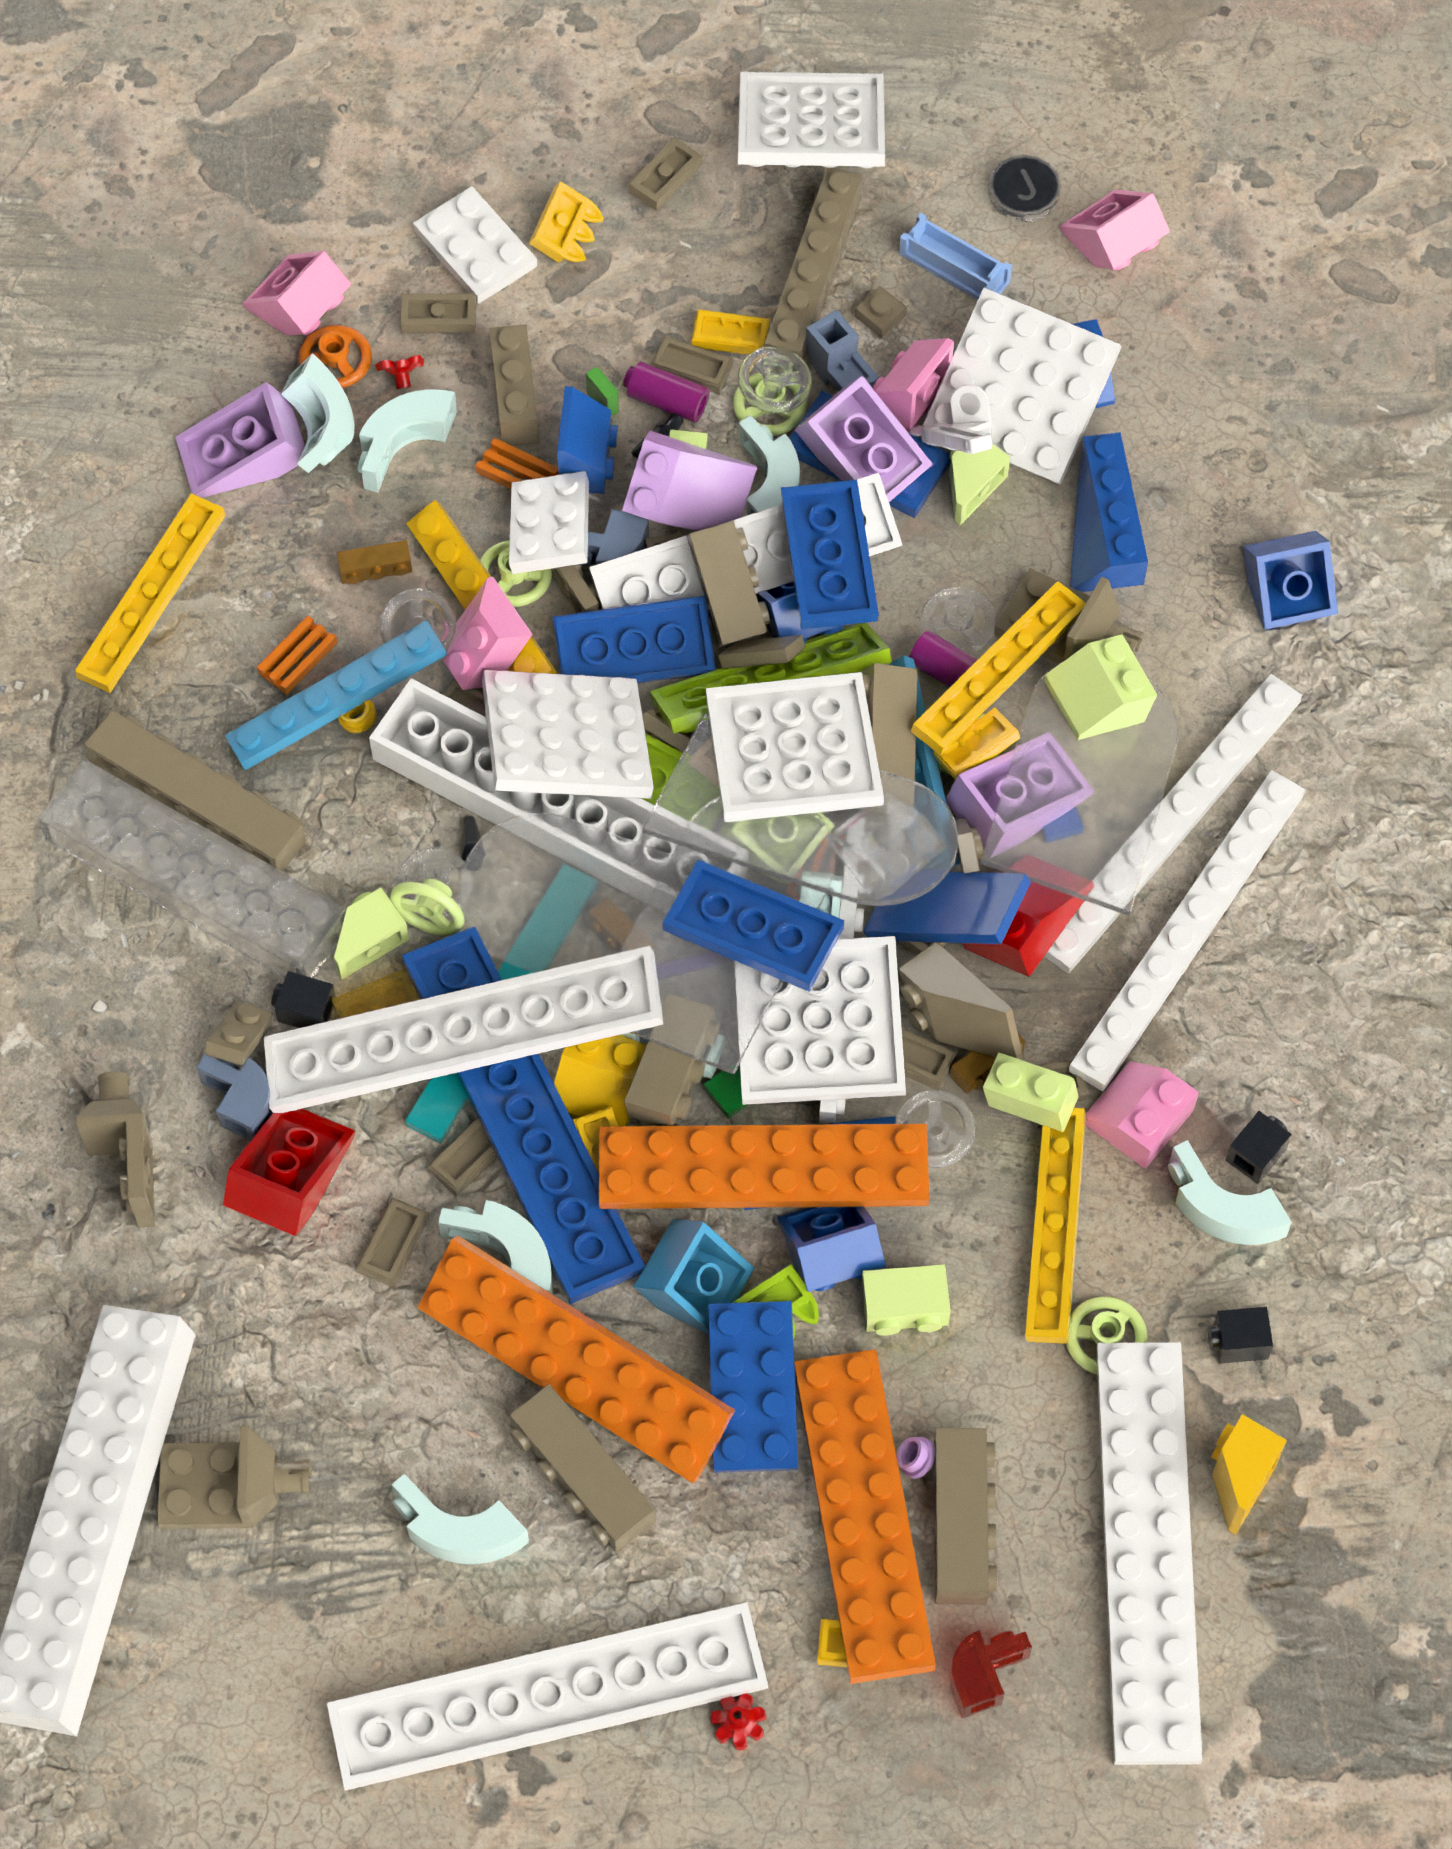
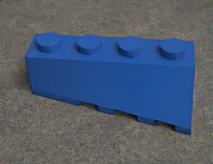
M1121 432L1083 437L1079 464L1070 587L1081 592L1094 591L1101 577L1109 580L1112 589L1144 585L1148 558Z

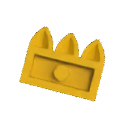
M560 181L554 186L528 244L558 263L563 259L571 262L585 261V254L575 241L593 242L595 240L594 235L585 222H603V216L591 200Z

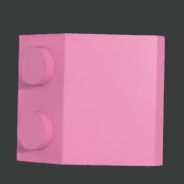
M1116 189L1059 226L1062 233L1095 267L1109 268L1113 271L1129 265L1131 257L1137 253L1156 247L1159 244L1158 239L1170 232L1153 193Z
M325 251L289 254L242 304L248 311L287 336L308 335L320 325L321 321L319 318L326 311L332 310L344 299L342 294L351 283Z
M949 338L914 341L906 352L902 350L898 353L886 378L880 377L873 386L874 391L908 433L912 427L917 426L931 408L951 363L954 341Z
M488 577L453 627L446 649L447 655L444 656L443 662L462 690L483 688L482 678L484 670L507 671L533 635L494 577Z
M1129 1061L1086 1112L1085 1125L1146 1169L1192 1114L1199 1092L1166 1068Z

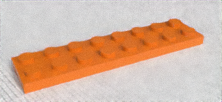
M927 1124L599 1127V1209L929 1206Z
M459 1235L451 1239L417 1307L542 1388L550 1384L564 1402L691 1483L699 1480L735 1412V1409Z
M874 1349L794 1361L795 1377L850 1684L935 1671L936 1663L877 1351Z

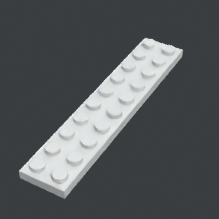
M650 946L264 1036L266 1072L270 1088L269 1108L273 1113H285L663 1025L654 952Z
M1181 1342L1097 1343L1096 1356L1114 1765L1201 1764L1202 1745Z
M746 1602L328 1702L327 1707L343 1785L346 1791L715 1702L730 1696L735 1697L745 1693L768 1689V1682L748 1603Z

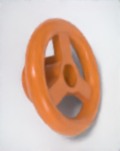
M330 325L315 330L303 341L299 350L298 361L300 366L312 354L310 353L312 348L318 343L319 352L313 354L323 364L339 370L343 377L336 379L342 388L352 386L360 381L367 374L372 363V349L368 340L359 331L343 325ZM351 341H354L361 351V361L355 370L347 362Z

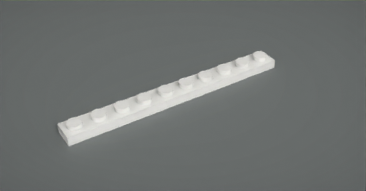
M1273 674L1267 677L1092 881V891L1044 956L1067 974L1074 969L1301 702L1302 694Z
M1273 770L1270 771L1070 1064V1073L1080 1076L1087 1083L1102 1092L1105 1090L1302 799L1305 792L1303 787Z

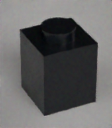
M288 971L283 984L277 983L275 986L271 1005L275 1008L278 1022L303 1028L328 1022L337 999L333 984Z
M1258 1111L1230 1145L1225 1161L1259 1184L1287 1150L1292 1134L1288 1132L1287 1127L1281 1120L1274 1116H1266L1261 1111Z
M1267 1307L1217 1311L1213 1325L1208 1326V1341L1210 1350H1217L1219 1364L1269 1359L1273 1348Z

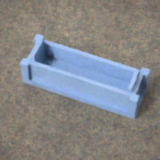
M921 212L916 217V224L909 233H903L900 237L899 255L977 300L983 288L1001 294L1011 281V264L999 262L926 220L927 216Z

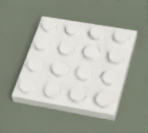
M740 72L738 164L753 167L763 165H785L788 167L817 165L826 168L836 166H859L861 168L885 166L884 74Z
M983 288L923 426L929 427L941 423L953 424L951 398L954 392L959 387L967 384L979 386L988 396L991 426L979 432L991 434L992 444L1010 456V464L1061 485L1122 346ZM965 393L961 396L959 404L964 412L974 414L979 411L980 400L976 395Z
M484 670L482 687L494 788L496 791L651 798L654 787L637 679Z
M862 672L706 688V701L724 822L883 805L884 795Z
M895 936L838 939L810 992L735 961L743 1105L906 1095Z

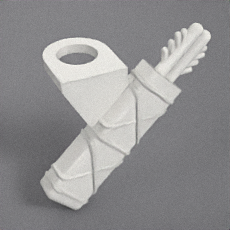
M973 384L963 385L954 392L951 398L953 424L941 423L929 427L918 425L917 427H912L909 431L911 435L922 436V441L928 445L941 446L954 451L967 452L968 454L990 450L992 448L991 434L979 432L991 426L988 396L979 386ZM972 393L979 398L980 409L978 412L968 414L961 409L959 401L963 394Z

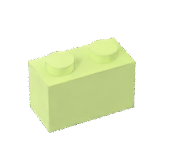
M999 1052L983 1086L989 1107L1064 1132L1079 1097L1073 1077Z
M945 1264L862 1272L861 1287L866 1332L876 1331L878 1335H893L899 1333L901 1329L917 1328L921 1332H933L941 1329L942 1326L949 1325L951 1311Z

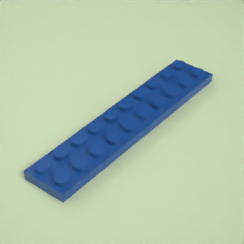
M475 926L402 955V964L420 1000L502 981ZM539 1053L457 1072L456 1074L529 1223L536 1229L545 1244L551 1268L569 1304L640 1275L645 1265L617 1209H599V1173Z

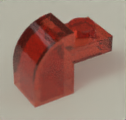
M977 1630L968 1635L959 1644L953 1656L949 1680L950 1689L961 1719L1002 1705L1004 1691L995 1670L1029 1659L1032 1646L1026 1631L1014 1635L1013 1631L1002 1632L989 1640L990 1644L985 1645L980 1630Z

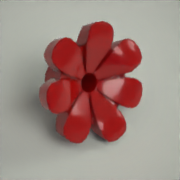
M414 355L408 359L397 360L395 363L392 360H381L375 366L377 371L385 370L386 373L388 372L395 376L397 389H405L411 387L409 373L414 368L424 366V358H421V355Z
M742 1694L738 1701H735L732 1696L720 1699V1705L723 1709L713 1711L710 1714V1723L720 1726L714 1735L719 1743L724 1744L732 1738L734 1749L744 1750L747 1748L748 1736L756 1741L763 1737L764 1730L757 1722H762L766 1719V1711L762 1707H751L754 1701L752 1695ZM737 1715L741 1716V1718L735 1719L734 1717Z

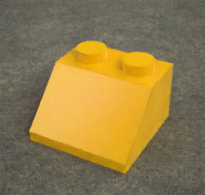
M616 1035L565 1047L554 1085L569 1115L579 1118L612 1107L618 1126H628L631 1118L628 1116L624 1101L647 1044Z
M1243 1414L1235 1426L1227 1423L1216 1442L1217 1447L1211 1456L1212 1459L1217 1461L1212 1476L1228 1531L1235 1535L1276 1468L1287 1442L1283 1437Z

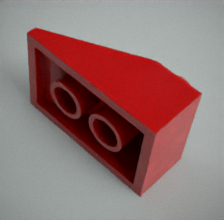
M1025 857L1004 872L1026 873L1031 884L1002 944H962L964 949L1030 977L1090 894L1093 885L1090 882L1035 859Z
M303 1108L285 1113H273L228 1169L223 1206L293 1236H297L315 1212L355 1137V1130Z

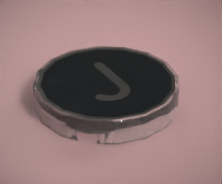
M1019 155L1009 157L996 166L991 173L988 193L991 204L1000 214L1007 217V214L1011 217H1016V221L1030 222L1044 218L1055 209L1056 203L1060 198L1061 181L1058 172L1050 163L1039 157Z

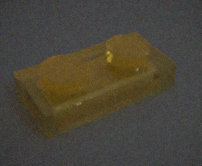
M404 968L331 1000L338 1018L341 1019L417 1001L420 998Z

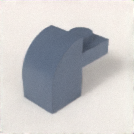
M836 309L806 328V348L809 358L825 385L832 383L838 392L860 376H863L873 388L879 376L857 352L859 335Z
M612 509L604 534L588 531V562L580 565H598L646 549L645 538H649V519Z
M204 1054L197 1066L201 1083L225 1094L224 1099L216 1110L220 1126L251 1141L272 1114L269 1108L270 1088L266 1074L250 1058H247L243 1067L239 1070L235 1063L219 1058L216 1060Z

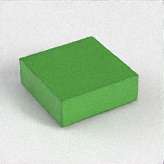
M597 367L586 372V390L589 397L611 410V417L619 413V394L615 386Z

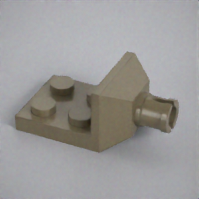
M1029 568L998 620L994 634L1001 637L1057 580ZM1101 577L1091 596L1063 584L1086 604L1077 620L1041 656L1061 664L1088 643L1121 634L1124 636L1133 654L1135 655L1134 651L1138 652L1144 638V633L1127 627L1118 621L1120 609L1108 579Z
M116 1071L102 1073L98 1076L99 1101L90 1102L76 1117V1126L88 1156L120 1153L121 1161H125L126 1174L120 1175V1189L122 1199H126L127 1214H134L138 1228L155 1227L153 1143L143 1113L134 1100L129 1099L130 1078L128 1074Z
M240 1426L239 1442L163 1443L160 1458L158 1527L160 1530L253 1528L278 1504V1494L287 1492L311 1493V1482H309V1479H312L311 1460H278L275 1450L249 1426Z

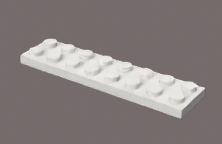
M876 473L858 479L869 556L902 546L880 474ZM782 504L732 520L735 523L736 529L743 528L747 539L748 550L743 551L747 566L753 564L758 576L759 587L754 588L755 593L757 594L758 592L767 591L793 582ZM686 536L589 567L602 610L704 596Z

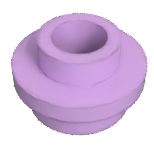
M925 1437L907 1438L897 1451L898 1466L906 1476L912 1479L920 1478L933 1467L936 1450L933 1442Z

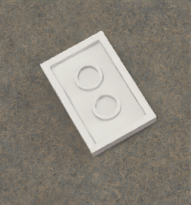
M472 186L413 223L414 232L468 293H475L478 304L537 267V258Z
M586 471L512 482L509 565L512 574L588 562L589 481Z

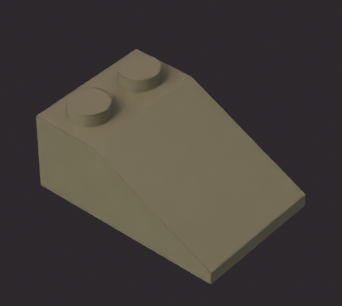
M935 942L899 968L903 983L900 990L910 1009L907 1012V1016L919 1032L925 1030L938 1042L997 1057L999 1052L1020 1060L1024 1059L1012 1008L940 944Z

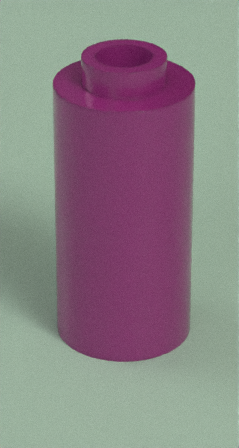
M641 361L636 367H629L623 381V387L627 388L628 397L671 414L676 413L694 423H697L702 417L710 395L708 387Z
M926 630L919 637L909 655L910 658L914 659L916 668L949 688L978 660L929 630Z

